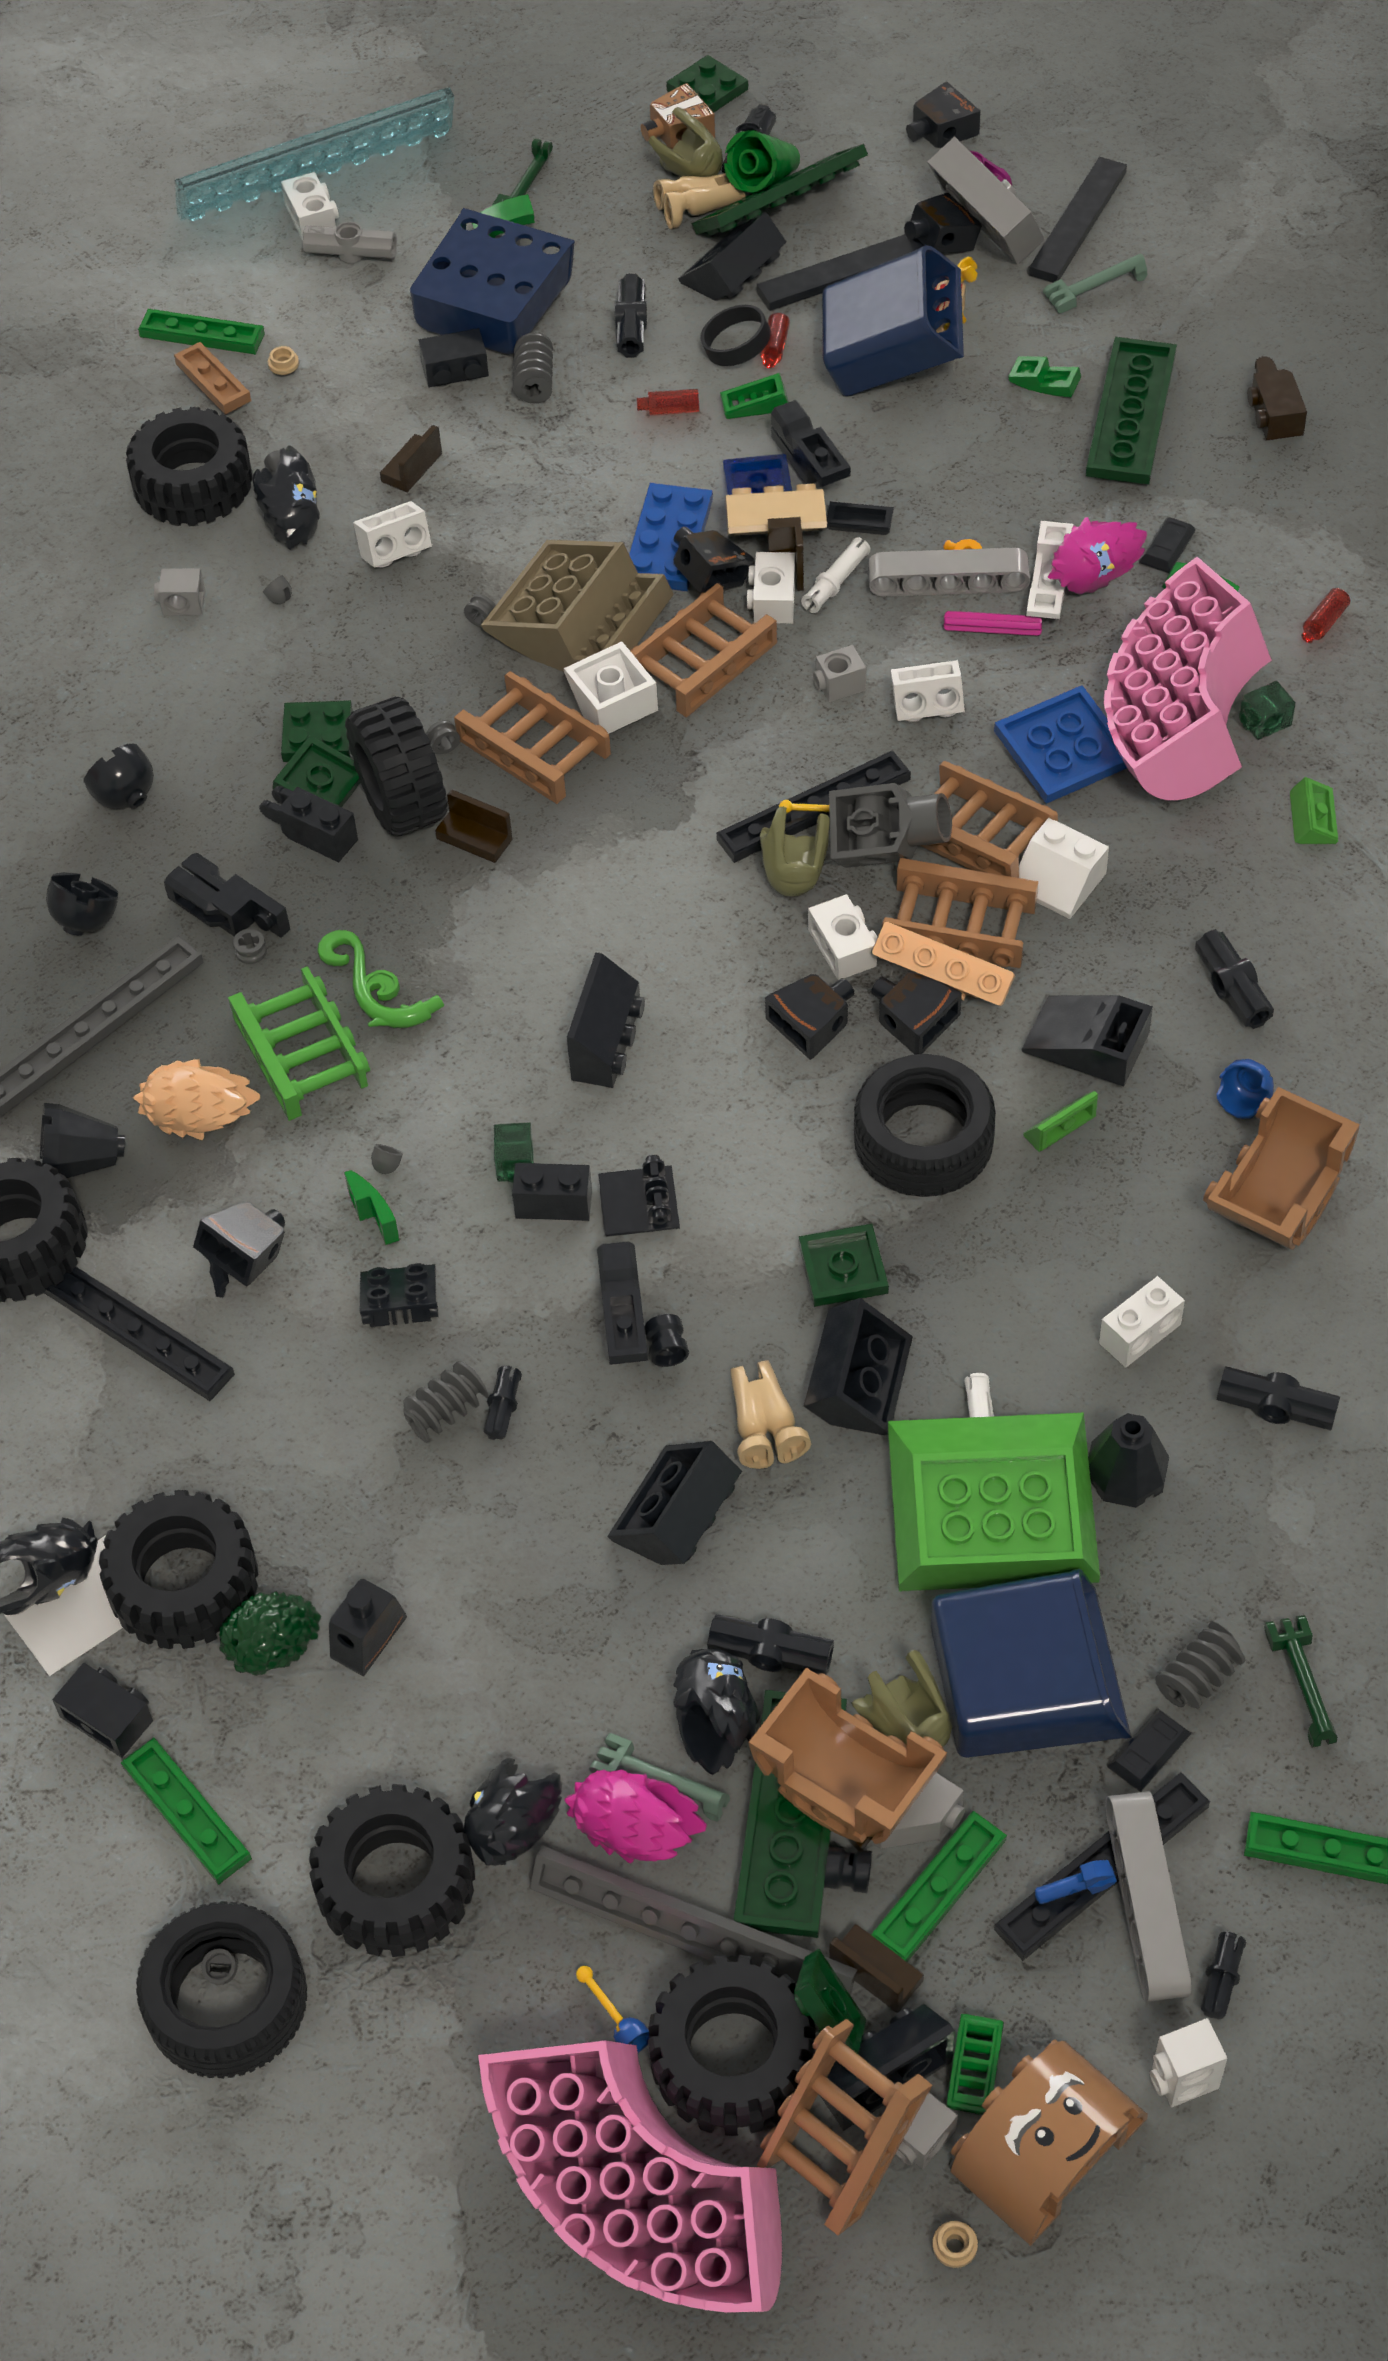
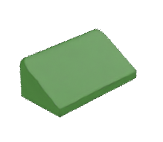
M1304 777L1290 791L1295 843L1336 844L1338 842L1333 788Z
M1093 1091L1077 1098L1023 1133L1024 1137L1038 1152L1043 1151L1096 1117L1098 1093Z

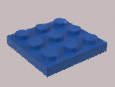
M1083 685L995 722L994 732L1046 804L1127 769L1113 742L1106 716Z

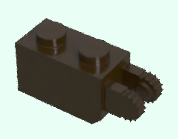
M1259 357L1255 361L1256 373L1253 375L1252 387H1249L1247 391L1248 403L1250 407L1254 406L1256 411L1257 427L1262 428L1266 441L1303 436L1307 410L1293 373L1285 369L1277 370L1274 361L1270 357Z

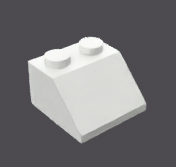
M622 641L564 668V673L583 717L595 725L602 726L608 734L658 711L656 682Z
M1048 818L1031 838L1019 864V878L1039 881L1037 903L1071 919L1106 875L1109 846Z

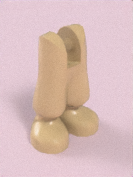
M726 173L709 177L682 176L675 181L661 179L656 180L653 185L655 204L659 210L664 209L665 221L669 229L678 228L681 225L685 210L692 216H698L726 207L746 197L744 191L736 189L730 183Z
M769 1360L757 1362L759 1380L748 1381L743 1366L731 1369V1381L737 1411V1426L739 1434L743 1438V1441L738 1446L737 1454L741 1464L749 1468L762 1469L773 1464L774 1453L771 1443L766 1437L767 1432L771 1433L774 1438L776 1454L781 1463H789L804 1455L811 1446L808 1432L801 1427L794 1426L795 1418L780 1388Z

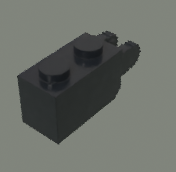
M280 785L276 786L271 795H273L277 803L264 800L259 805L262 815L280 824L283 834L288 839L338 863L358 841L354 813L299 787L292 791Z

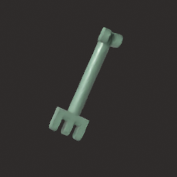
M1140 253L1070 286H1067L1060 279L1047 285L1043 293L1049 298V301L1055 306L1058 313H1064L1077 307L1076 296L1128 272L1134 274L1137 281H1143L1147 277L1146 262Z
M612 1733L607 1735L604 1741L605 1744L616 1751L601 1747L597 1757L609 1765L594 1760L589 1767L592 1773L604 1769L607 1771L625 1770L630 1774H646L647 1778L669 1783L678 1788L679 1793L702 1802L705 1816L713 1821L720 1820L723 1814L722 1807H727L730 1801L728 1794L632 1757L631 1755L635 1749L632 1741Z

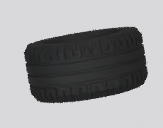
M916 1054L886 1063L866 1079L856 1097L854 1107V1143L860 1163L877 1182L905 1195L919 1197L940 1196L961 1189L964 1185H968L977 1178V1175L983 1171L991 1158L996 1117L993 1096L989 1092L988 1086L977 1073L959 1061L945 1056ZM925 1104L941 1107L954 1114L963 1125V1128L955 1138L943 1144L924 1147L905 1143L895 1137L885 1124L894 1113L909 1106Z
M220 1901V1903L212 1902L207 1906L202 1904L198 1908L193 1907L189 1909L190 1911L187 1913H181L179 1917H174L171 1923L164 1925L163 1930L158 1931L155 1935L156 1938L152 1939L149 1943V1947L144 1952L145 1957L140 1961L141 1967L138 1968L137 1974L139 1977L136 1980L137 2002L144 2023L154 2043L162 2051L163 2055L169 2058L170 2062L175 2065L177 2064L182 2070L186 2069L188 2073H196L201 2077L214 2078L217 2076V2078L224 2079L228 2076L232 2078L236 2074H239V2076L245 2075V2072L249 2071L251 2073L255 2071V2068L265 2066V2063H270L275 2055L281 2054L283 2048H287L289 2040H292L296 2035L295 2032L299 2030L300 2021L304 2017L303 2012L306 2011V1978L291 1937L285 1928H282L281 1924L275 1921L274 1917L267 1915L261 1909L258 1910L257 1907H248L244 1903L230 1902L227 1904L226 1901ZM214 1949H224L230 1953L246 1954L264 1966L268 1972L265 1994L256 2008L240 2021L222 2027L199 2026L183 2017L178 2011L177 2001L181 1984L191 1969L201 1963L208 1952Z

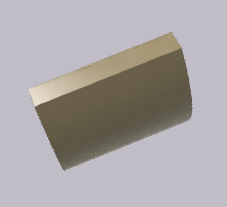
M546 540L481 626L484 631L511 649L534 661L564 672L565 667L621 641L631 651L674 594L664 574L637 572L623 542Z

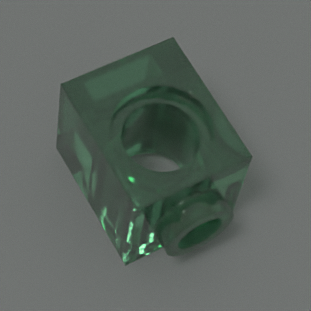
M1276 680L1242 695L1239 712L1240 723L1244 729L1249 730L1257 740H1260L1292 726L1296 702Z
M531 1122L494 1124V1162L497 1182L508 1181L513 1183L515 1163H534Z

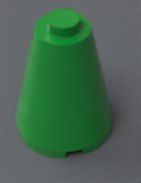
M755 130L737 133L729 141L725 153H728L727 163H724L728 180L736 189L749 193H756L766 189L795 172L800 164L799 151L793 144Z

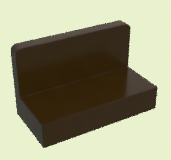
M431 425L422 436L414 434L380 472L381 482L408 493L442 454L439 427Z
M801 517L768 519V552L795 553L797 591H804Z
M450 790L447 794L449 812L435 830L436 839L496 863L513 840L510 814L460 792Z
M857 1924L852 1927L842 1941L835 1937L829 1944V1958L857 1969L855 1982L896 2013L900 2011L924 1981V1974Z

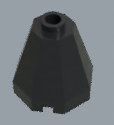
M44 1103L40 1140V1159H42V1165H51L58 1169L59 1174L70 1178L116 1165L117 1157H124L125 1135H118L117 1126L60 1104Z
M1127 1413L1114 1420L1091 1442L1088 1456L1091 1484L1093 1483L1098 1489L1097 1494L1104 1502L1136 1508L1145 1503V1499L1154 1494V1497L1163 1493L1169 1455L1154 1428L1144 1416Z

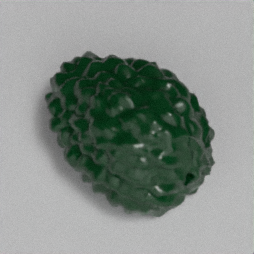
M260 1592L243 1601L242 1606L235 1608L230 1613V1616L226 1618L220 1627L219 1650L224 1653L227 1661H234L235 1670L239 1673L247 1672L257 1676L266 1674L270 1669L289 1667L291 1662L298 1661L300 1655L302 1656L307 1651V1645L310 1640L318 1639L317 1632L320 1630L318 1623L321 1620V1615L316 1611L312 1602H305L302 1596H286L285 1593L279 1594L278 1592L272 1594Z

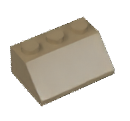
M816 484L796 485L797 491L784 492L783 486L764 487V493L751 494V488L732 489V495L725 496L727 536L768 534V519L801 517L802 531L825 530L827 528L823 489L816 490Z

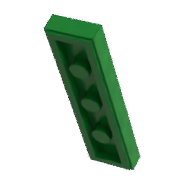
M155 309L147 310L138 328L141 338L188 345L201 342L208 348L256 355L265 335L264 326Z
M152 1738L120 1762L126 1773L218 1885L252 1860L248 1850L155 1738Z
M972 1811L871 1935L908 1962L1006 1842L1007 1835L975 1811Z
M1256 1812L1250 1813L1244 1856L1388 1885V1838Z

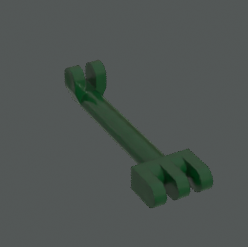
M533 139L531 148L534 159L511 195L499 194L492 206L507 199L526 194L553 150L552 142L544 141L542 147L541 139Z
M1296 1616L1297 1631H1294L1289 1618L1281 1619V1634H1278L1274 1621L1265 1622V1633L1272 1652L1284 1649L1287 1651L1313 1723L1308 1728L1310 1746L1312 1748L1319 1747L1322 1740H1326L1328 1745L1337 1743L1336 1731L1328 1717L1302 1647L1312 1644L1313 1637L1306 1616Z

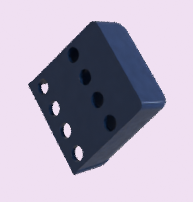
M463 208L410 288L416 323L422 329L439 335L479 328L485 349L506 355L514 354L516 341L521 336L531 333L562 289L569 283L572 275L575 240ZM467 223L478 225L476 229L466 230ZM493 231H502L505 233V235L500 238H492L489 236V234ZM520 239H530L532 241L528 246L516 244ZM552 246L560 249L555 254L543 252L545 248Z
M927 245L922 246L915 251L824 288L822 294V357L827 372L843 396H849L964 357L961 269L935 248ZM949 280V283L944 288L935 290V287L940 282ZM950 302L945 309L936 311L937 306L941 303ZM951 323L947 330L940 333L936 332L942 324Z
M1081 1569L940 1594L933 1599L931 1631L952 1724L955 1746L960 1756L969 1758L1132 1738L1096 1588Z

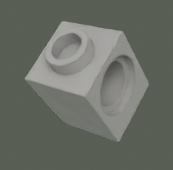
M161 569L160 582H155L154 598L156 602H160L163 615H202L205 587L201 569Z
M853 645L816 656V671L812 673L816 689L818 691L822 690L829 702L866 691V666Z
M928 2092L895 2155L904 2163L911 2165L914 2162L924 2170L957 2130L958 2115Z

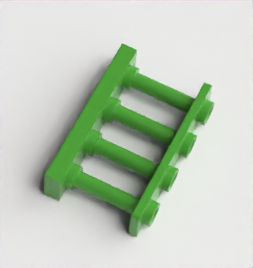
M308 966L301 969L304 986L258 1005L254 1003L248 1004L242 992L228 997L233 1019L288 1121L302 1116L299 1101L304 1099L303 1095L350 1075L355 1077L361 1089L368 1086L366 1073L370 1071L364 1053L362 1051L357 1053L353 1047L356 1046L351 1030L348 1026L342 1028L339 1022L341 1021V1016L335 1002H328L325 998L327 991L320 976L313 977ZM307 999H311L317 1010L270 1031L268 1028L262 1030L259 1025L262 1022L261 1018ZM322 1024H325L331 1037L285 1056L281 1053L276 1055L273 1051L276 1043ZM339 1049L346 1061L299 1082L296 1079L290 1081L287 1076L290 1073L289 1069Z

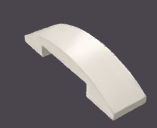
M1041 521L1026 616L1060 619L1065 587H1062L1058 580L1049 579L1048 575L1052 571L1053 553L1058 551L1059 546L1064 541L1065 534L1071 533L1073 524Z

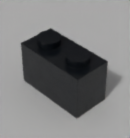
M479 328L418 339L421 363L428 388L489 376L487 354Z
M515 1163L512 1189L515 1219L589 1221L592 1199L590 1165Z
M83 1662L52 1699L60 1718L123 1758L153 1722L147 1706L149 1701L138 1690L130 1687L127 1691L119 1686L117 1679L106 1669L99 1667L95 1670Z

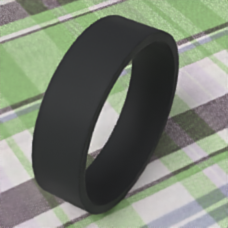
M737 305L717 313L706 323L701 332V343L711 362L720 366H734L757 356L768 344L771 330L761 309L753 305ZM744 321L761 323L759 330L747 342L731 349L717 350L711 348V344L717 335L729 326Z

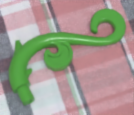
M336 930L325 935L319 942V957L321 961L330 966H344L349 963L350 958L347 954L339 955L334 952L338 946L346 944L354 949L353 991L361 1009L369 1018L373 1019L368 1022L369 1027H413L431 1019L432 1013L444 1007L443 1001L437 994L425 1002L418 1001L410 1006L404 1004L400 1006L401 1008L383 1006L372 997L371 992L375 989H380L376 992L378 1000H391L398 995L400 990L398 979L392 972L386 970H377L366 976L365 952L358 936L347 930Z

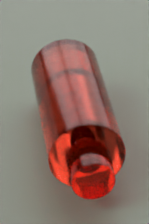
M774 313L768 318L767 323L771 330V336L766 347L760 352L763 364L767 368H773L783 357L790 320L782 313Z
M698 389L648 392V397L637 398V411L649 410V415L699 412Z
M1340 588L1331 589L1303 624L1304 632L1302 633V639L1305 642L1312 643L1314 640L1322 639L1347 609L1351 600L1344 590Z

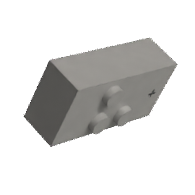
M955 136L927 161L942 191L950 193L982 224L981 229L1017 265L1045 240L1032 212L1015 196L1017 192L1006 179L1001 182Z

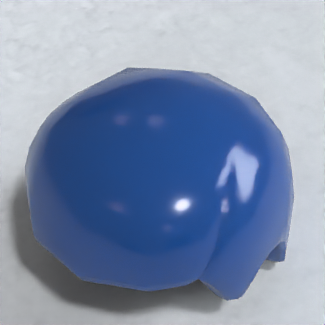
M1235 1060L1219 1076L1221 1084L1216 1093L1217 1100L1227 1113L1238 1119H1251L1257 1114L1265 1097L1271 1099L1273 1096L1274 1083L1270 1071L1264 1065L1254 1060Z

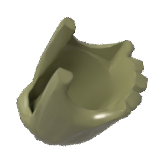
M681 107L674 108L672 111L673 115L687 127V130L684 131L682 140L673 149H670L653 135L649 138L650 145L660 157L659 163L664 169L680 177H709L718 175L723 162L722 149L719 143L695 117L688 114Z
M783 806L777 808L771 827H765L761 830L760 843L767 880L775 891L786 897H798L813 889L820 877L828 847L830 819L828 815L820 814L817 819L815 837L799 836L795 838V836L785 834L787 808Z
M913 1650L906 1656V1660L917 1675L918 1682L903 1675L885 1685L877 1671L869 1674L868 1681L872 1694H866L863 1698L855 1699L851 1704L860 1716L866 1718L872 1724L874 1729L887 1737L889 1735L895 1736L906 1745L907 1736L911 1731L922 1738L930 1737L936 1740L942 1747L948 1743L952 1730L950 1715L947 1712L937 1683L920 1652Z

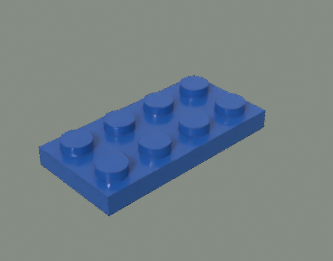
M656 483L649 484L629 553L638 573L664 574L672 590L688 591L690 582L674 565L673 559L679 547L674 542V535L682 527H688L693 533L704 532L713 501V490Z

